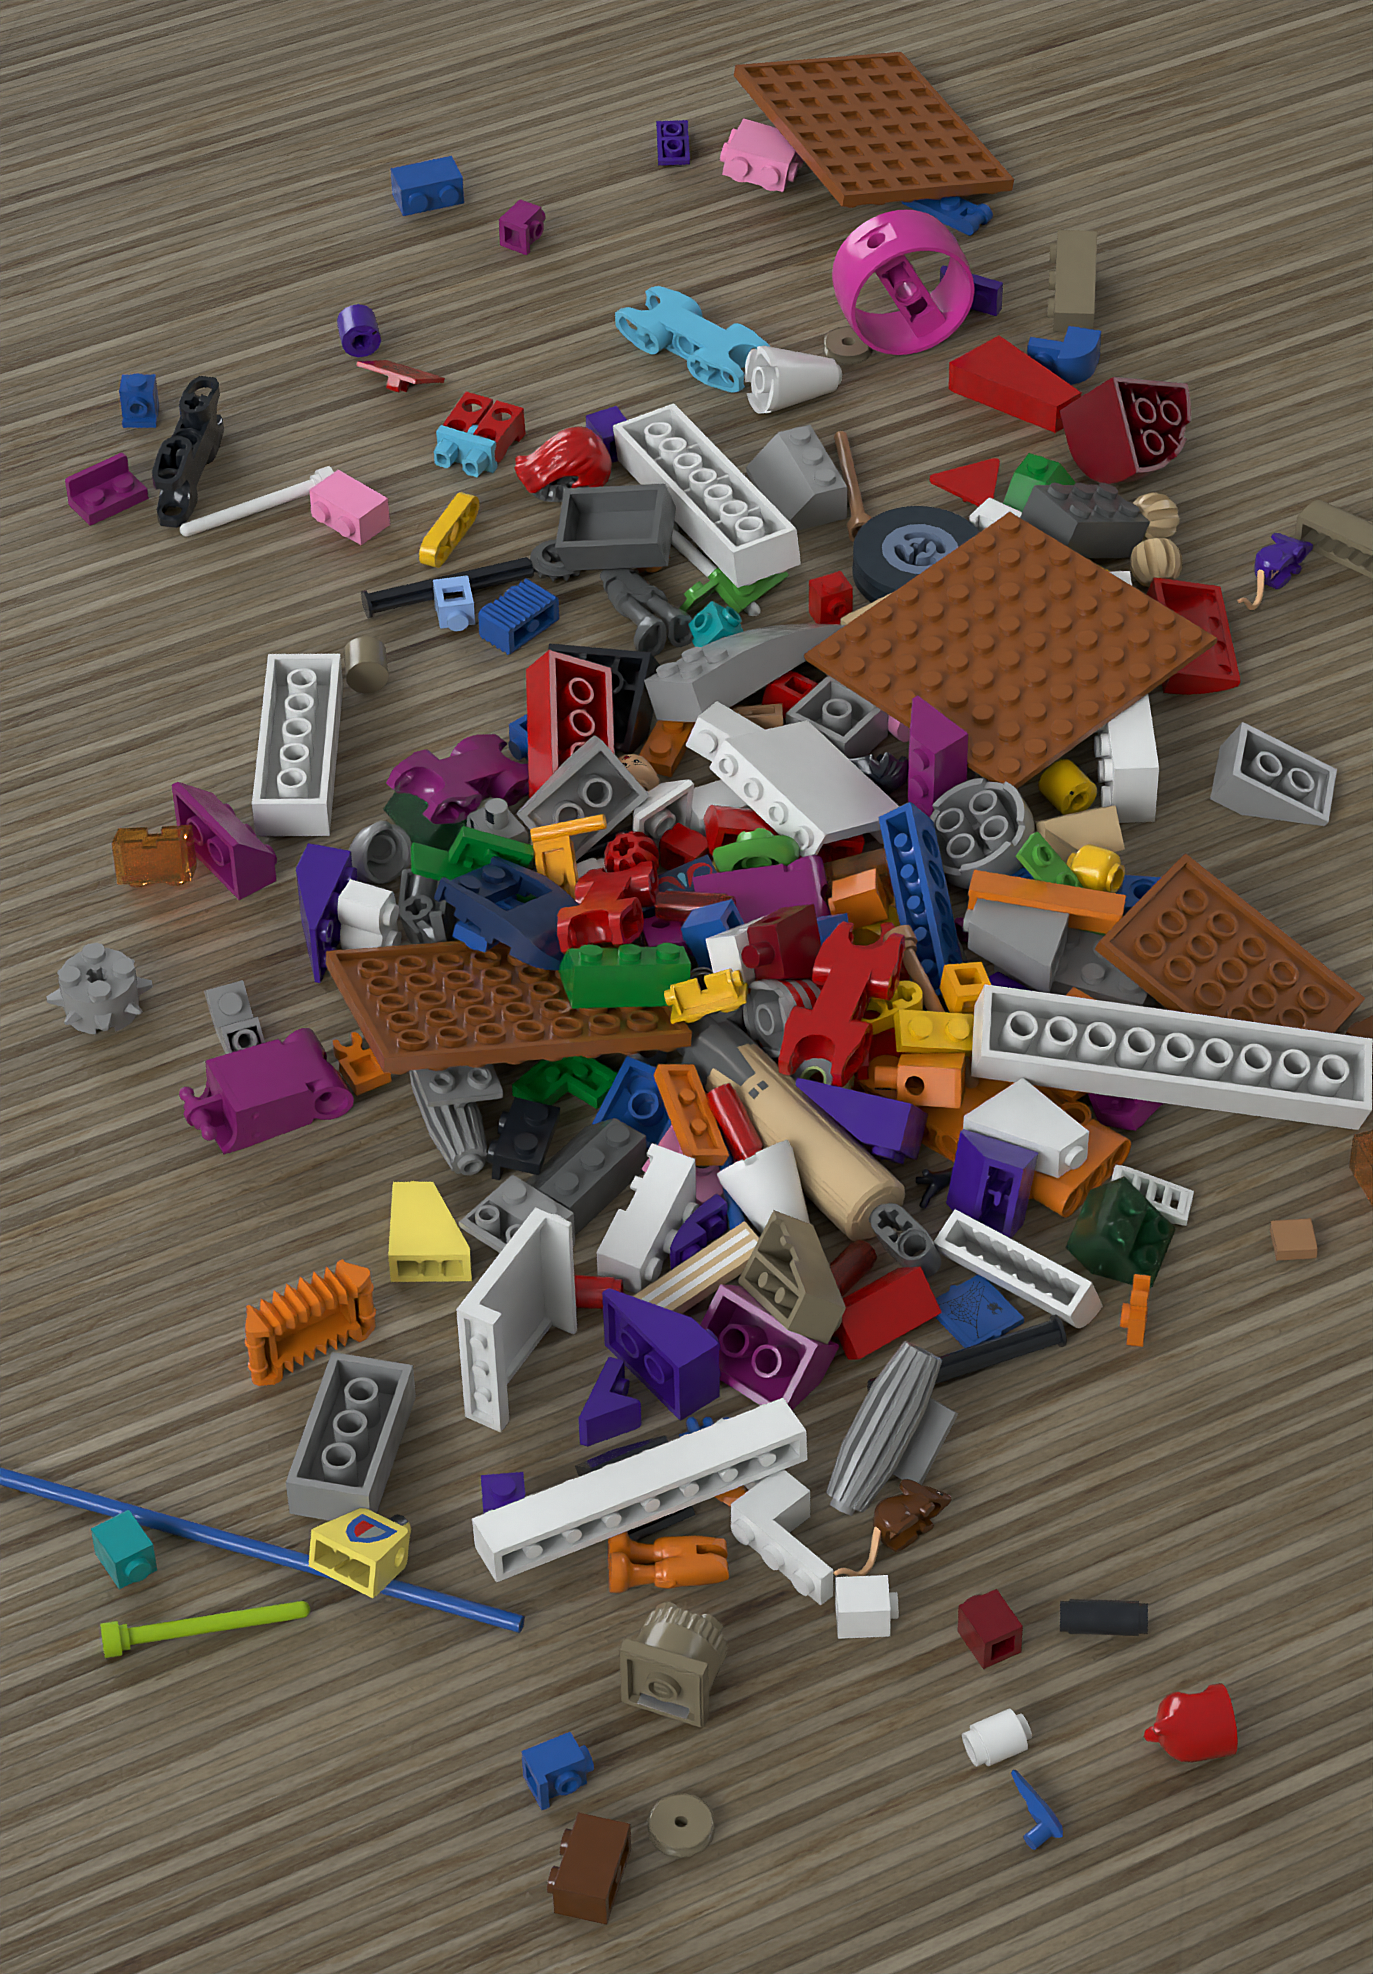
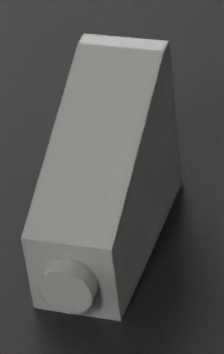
M978 898L974 909L966 911L963 932L969 933V950L1039 992L1049 993L1068 941L1069 913Z

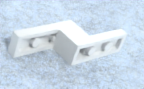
M721 1418L720 1420H718V1421H717L716 1423H714V1424H717L718 1422H720V1421H722V1420H724V1419ZM784 1469L745 1484L744 1486L749 1491L731 1504V1531L741 1544L749 1545L758 1552L768 1567L773 1570H779L790 1579L800 1594L804 1596L809 1595L821 1606L833 1596V1569L790 1534L791 1531L810 1518V1490Z

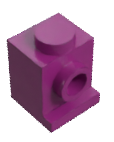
M521 199L518 200L499 218L500 246L528 255L530 253V245L543 234V222L546 216L542 207Z

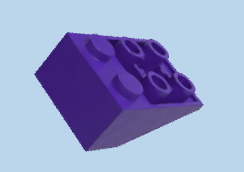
M308 843L296 867L301 923L313 976L316 983H321L328 969L326 966V951L336 950L340 942L341 923L338 919L337 911L338 898L350 879L357 880V868L352 866L351 851Z

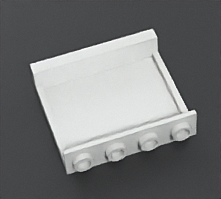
M808 720L727 738L722 743L709 767L779 835L793 838L799 845L802 857L817 855L823 844L868 832L883 844L878 817L899 807Z
M536 1207L456 1309L465 1417L498 1432H502L509 1422L507 1384L549 1328L553 1325L571 1334H575L577 1331L572 1223L557 1214H550Z

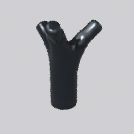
M953 1167L938 1172L924 1169L922 1171L923 1176L916 1177L915 1181L917 1184H930L919 1204L922 1209H926L934 1195L950 1185Z

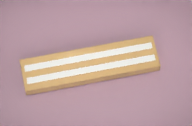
M744 1221L633 1297L682 1314L718 1290L720 1284L725 1285L742 1274L759 1237Z

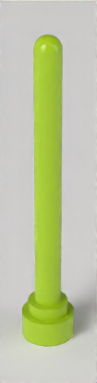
M297 1601L128 1628L127 1624L118 1625V1621L100 1623L105 1658L122 1656V1651L131 1650L130 1645L301 1619L309 1615L310 1606L305 1601Z

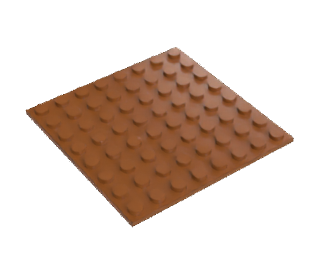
M1008 512L806 652L804 658L908 728H910L912 699L916 696L921 697L968 733L967 767L990 782L1004 784L1006 781L1017 789L1217 643V637L1015 514Z

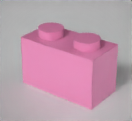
M337 470L309 490L312 517L359 545H363L390 525L388 498L340 470Z

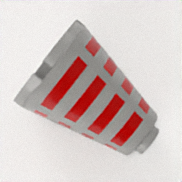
M762 979L748 985V988H751V992L747 994V1002L742 1004L744 1023L749 1037L753 1041L759 1040L763 1046L761 1049L771 1058L779 1057L785 1023L792 1008L799 1006L813 1010L823 986L814 984L812 979Z

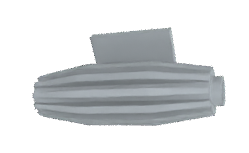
M492 1063L480 1068L456 1066L448 1067L443 1071H432L429 1069L410 1070L412 1090L427 1130L447 1164L456 1174L473 1175L478 1173L486 1164L488 1151L482 1115L476 1101L503 1098L504 1093Z
M904 1341L875 1379L841 1444L826 1491L830 1497H833L830 1502L831 1506L850 1516H853L855 1510L865 1512L892 1474L902 1480L910 1479L922 1485L958 1416L957 1412L931 1398L942 1363L940 1358L921 1347Z

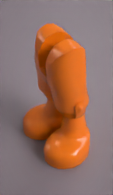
M628 1531L608 1538L609 1592L622 1593L631 1587L654 1584V1586L668 1589L709 1585L727 1581L729 1579V1567L726 1560L728 1556L727 1542L724 1538L698 1535L665 1536L656 1539L653 1544H645L633 1541L629 1537Z

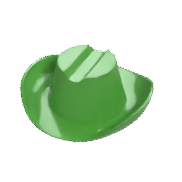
M757 828L751 832L743 831L738 835L736 842L718 847L713 851V859L720 872L777 864L788 866L800 857L799 845L793 838L786 835L774 836L770 831L762 828Z

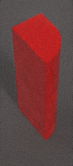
M710 805L703 818L710 856H713L714 849L736 842L738 835L743 831L751 832L757 828H762L770 831L774 836L779 835L753 809ZM863 834L823 844L817 856L822 858L824 869L855 872L864 846Z

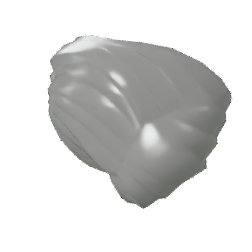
M379 821L363 828L355 836L348 850L351 851L352 866L357 868L356 881L377 885L392 881L402 874V869H406L411 861V841L409 835L400 826L390 824L387 821Z

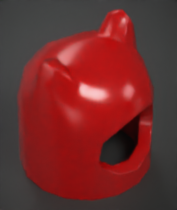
M1218 1683L1209 1685L1201 1693L1186 1694L1172 1692L1166 1695L1159 1704L1156 1722L1145 1730L1143 1737L1146 1741L1160 1743L1162 1748L1171 1757L1180 1762H1198L1235 1755L1238 1746L1237 1727L1231 1699L1224 1684Z

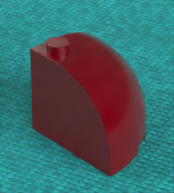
M1111 377L1060 410L1066 440L1075 463L1089 478L1107 484L1136 481L1165 467L1172 459L1179 455L1187 440L1184 437L1186 425L1191 422V401L1188 384Z

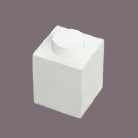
M888 1575L835 1577L838 1639L890 1637L891 1619H898L899 1610L897 1592L889 1593Z

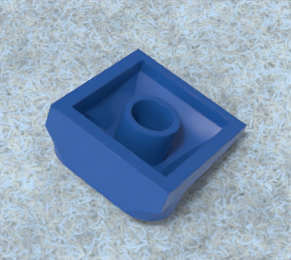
M626 1056L592 1124L616 1118L646 1136L647 1150H649L652 1143L658 1145L671 1126V1121L653 1076L656 1068Z

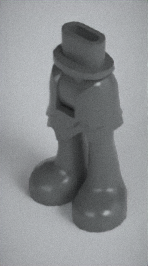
M631 568L604 569L600 573L603 588L614 608L622 616L630 618L637 626L633 639L637 651L651 652L655 657L664 648L666 636L670 643L676 647H683L692 642L694 638L688 624L693 618L684 610L668 603L667 597L662 590L651 585Z

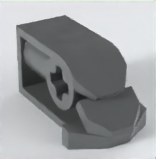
M411 868L402 869L398 904L399 917L408 941L411 944L454 941L452 936L456 924V916H454L456 908L445 900L438 902L434 899L440 881L413 874Z

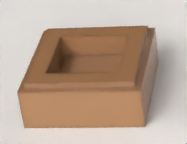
M1311 1218L1271 1221L1270 1233L1276 1261L1317 1258L1318 1248Z

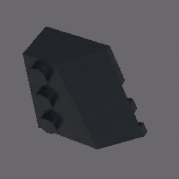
M549 643L548 650L611 668L614 749L627 755L633 754L648 737L654 713L644 680L656 674V669L660 666L652 653Z

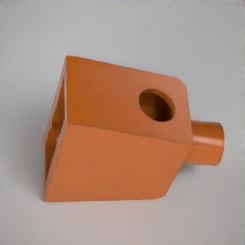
M903 1053L900 1056L898 1067H875V1090H897V1101L917 1106L961 1108L965 1094L966 1053ZM911 1076L920 1077L923 1081H914Z

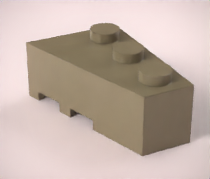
M1058 230L1057 243H1050L1049 263L1056 264L1055 270H1049L1048 290H1055L1054 298H1048L1047 318H1054L1053 331L1067 332L1068 326L1093 329L1097 231Z
M773 1210L738 1283L787 1330L828 1344L833 1333L841 1324L842 1315L846 1307L814 1226Z

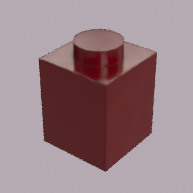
M997 1589L983 1595H974L958 1606L957 1631L983 1669L1021 1653L1023 1626Z

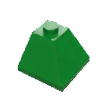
M1028 453L1013 474L1003 504L1023 512L1034 485H1050L1051 483L1075 485L1076 482L1061 463Z

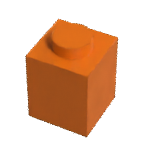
M876 868L833 881L832 897L828 898L831 915L847 913L848 922L854 924L853 930L889 919V898Z

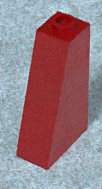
M1000 335L949 362V390L1054 433L1064 428L1060 410L1079 399L1082 392Z

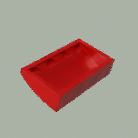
M1153 577L1146 595L1217 637V643L1162 683L1163 693L1205 694L1238 687L1241 680L1221 586Z

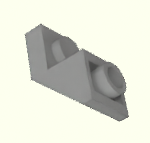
M243 980L204 990L212 1022L225 1054L265 1043L258 1017H253Z

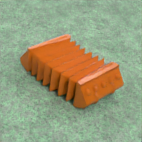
M342 1259L336 1264L335 1274L326 1267L324 1278H321L313 1271L311 1284L300 1277L297 1290L286 1283L284 1296L274 1290L272 1304L261 1299L260 1311L251 1305H247L245 1345L248 1349V1368L251 1371L253 1384L264 1386L281 1382L284 1368L292 1373L294 1372V1361L304 1366L305 1354L314 1361L316 1349L326 1355L328 1344L337 1350L338 1341L346 1346L348 1336L358 1342L366 1340L376 1327V1309L373 1304L372 1294L374 1286L371 1283L370 1270L347 1263Z

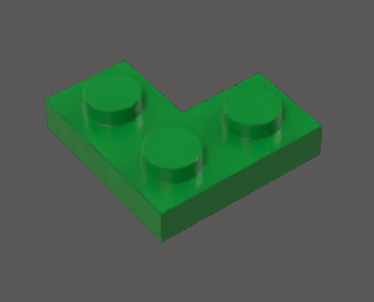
M583 1056L564 1057L559 1061L541 1059L512 1084V1096L553 1105L565 1093L569 1092L598 1110L611 1088L617 1073L593 1058Z

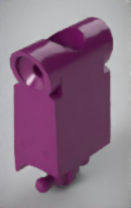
M817 855L802 857L788 866L777 864L692 877L698 908L732 899L744 923L769 915L782 907L814 904L816 917L831 915L830 909L824 901L828 884L823 860ZM682 892L678 896V902L681 905V910L678 913L681 926H683L692 909H695L692 907L693 897L688 892ZM687 947L689 955L694 956L691 949Z
M301 1028L294 1031L283 1042L276 1039L206 1060L207 1082L203 1094L200 1097H195L194 1090L191 1087H183L179 1091L180 1099L185 1102L183 1108L185 1110L184 1118L190 1126H194L197 1130H201L202 1137L205 1140L212 1141L215 1139L223 1155L309 1125L314 1118L331 1120L341 1117L352 1108L354 1102L352 1093L339 1072L327 1061L325 1049L314 1031L310 1028Z

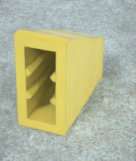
M393 1182L388 1252L391 1282L472 1281L470 1247L434 1182Z

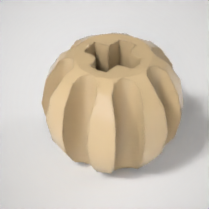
M1151 492L1139 496L1133 502V504L1139 507L1140 513L1150 521L1141 542L1152 538L1170 539L1174 535L1180 518L1176 504L1164 494Z
M1148 539L1134 547L1130 556V569L1134 578L1141 585L1150 587L1153 577L1176 580L1182 570V555L1179 548L1169 539Z

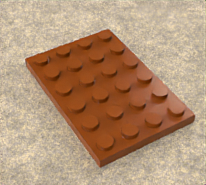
M1186 853L1112 927L1094 949L1171 1011L1336 1033L1365 1000V997Z

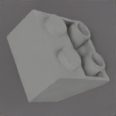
M511 1175L459 1221L460 1228L500 1253L536 1207L547 1213L557 1214L566 1221L571 1222L573 1246L575 1245L574 1213L514 1175Z

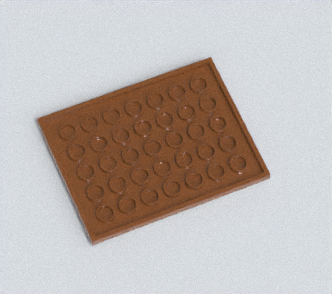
M462 941L326 951V966L384 1073L405 1074L410 1070L420 1069L443 1071L448 1067L456 1066L480 1068L487 1064L503 1062L516 1065L522 1064L526 1060L544 1059L547 1061H559L564 1057L583 1056L586 1058H596L602 1054L609 1053L633 1055L644 1050L657 1049L669 1052L680 1047H691L692 1032L685 1021L671 1024L672 1006L571 1008L559 975V970H544L528 965L509 955L511 947L502 942L485 953L469 948ZM612 942L594 944L601 948H618L614 947Z

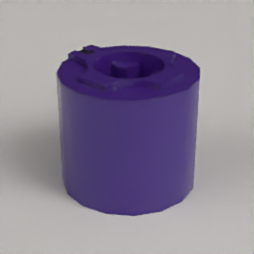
M357 304L350 305L339 313L337 328L345 352L354 357H366L374 353L380 346L381 335L372 309L365 305Z

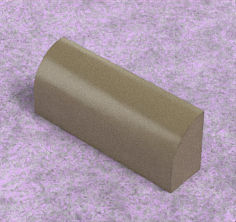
M1320 499L1311 502L1297 515L1296 539L1312 543V551L1373 579L1372 523Z

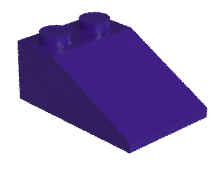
M797 1077L795 1085L857 1139L872 1147L871 1154L879 1156L882 1160L897 1164H904L905 1158L917 1160L928 1113L910 1103Z
M610 1288L602 1292L605 1346L618 1359L624 1360V1365L680 1421L720 1397L719 1378L721 1377V1371L719 1368V1351L721 1347L717 1337L711 1330H705L691 1317Z

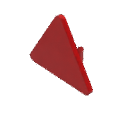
M992 458L930 475L929 482L961 498L963 502L968 501L979 507L988 498L994 499L1000 460Z

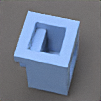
M468 576L433 580L435 609L440 629L449 628L452 631H462L468 625H475L474 602ZM462 591V597L444 599L443 593Z

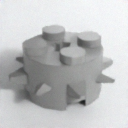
M100 943L85 945L81 952L69 958L62 968L58 970L60 988L46 997L47 1003L63 1007L66 1013L65 1025L70 1024L78 1031L88 1034H96V1029L107 1031L111 1027H114L116 1032L132 1023L137 1014H142L143 1011L139 1007V995L153 988L152 980L136 976L135 961L133 959H130L120 951L105 948Z

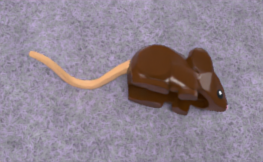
M910 1479L902 1480L899 1488L903 1494L885 1498L875 1508L873 1517L874 1530L866 1565L858 1572L849 1568H840L834 1571V1575L846 1574L850 1577L867 1575L875 1564L880 1541L895 1552L905 1549L917 1539L918 1535L916 1532L920 1530L927 1533L933 1529L934 1524L930 1519L936 1517L949 1505L952 1500L951 1496Z

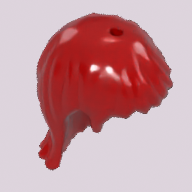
M577 426L558 432L532 454L517 456L514 468L519 480L526 487L527 491L532 494L537 493L551 482L565 476L578 477V480L572 484V488L583 486L603 487L610 478L612 461L602 439L591 429Z

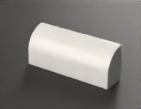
M956 1209L934 1240V1244L941 1255L1048 1313L1056 1314L1061 1320L1076 1328H1082L1089 1324L1103 1307L1092 1282Z

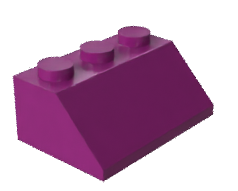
M916 696L912 699L910 723L908 803L912 802L930 818L935 811L932 805L937 799L951 788L967 780L968 733L921 697Z
M181 782L171 785L178 838L238 900L277 881L275 870L277 857L270 845H264L256 837L249 824H243L236 817L229 804H223L212 792Z
M720 1284L700 1324L705 1330H711L720 1343L719 1368L721 1377L719 1379L759 1405H765L784 1398L788 1406L793 1410L821 1383L839 1348V1345L831 1340L828 1344H824L787 1330L742 1286Z

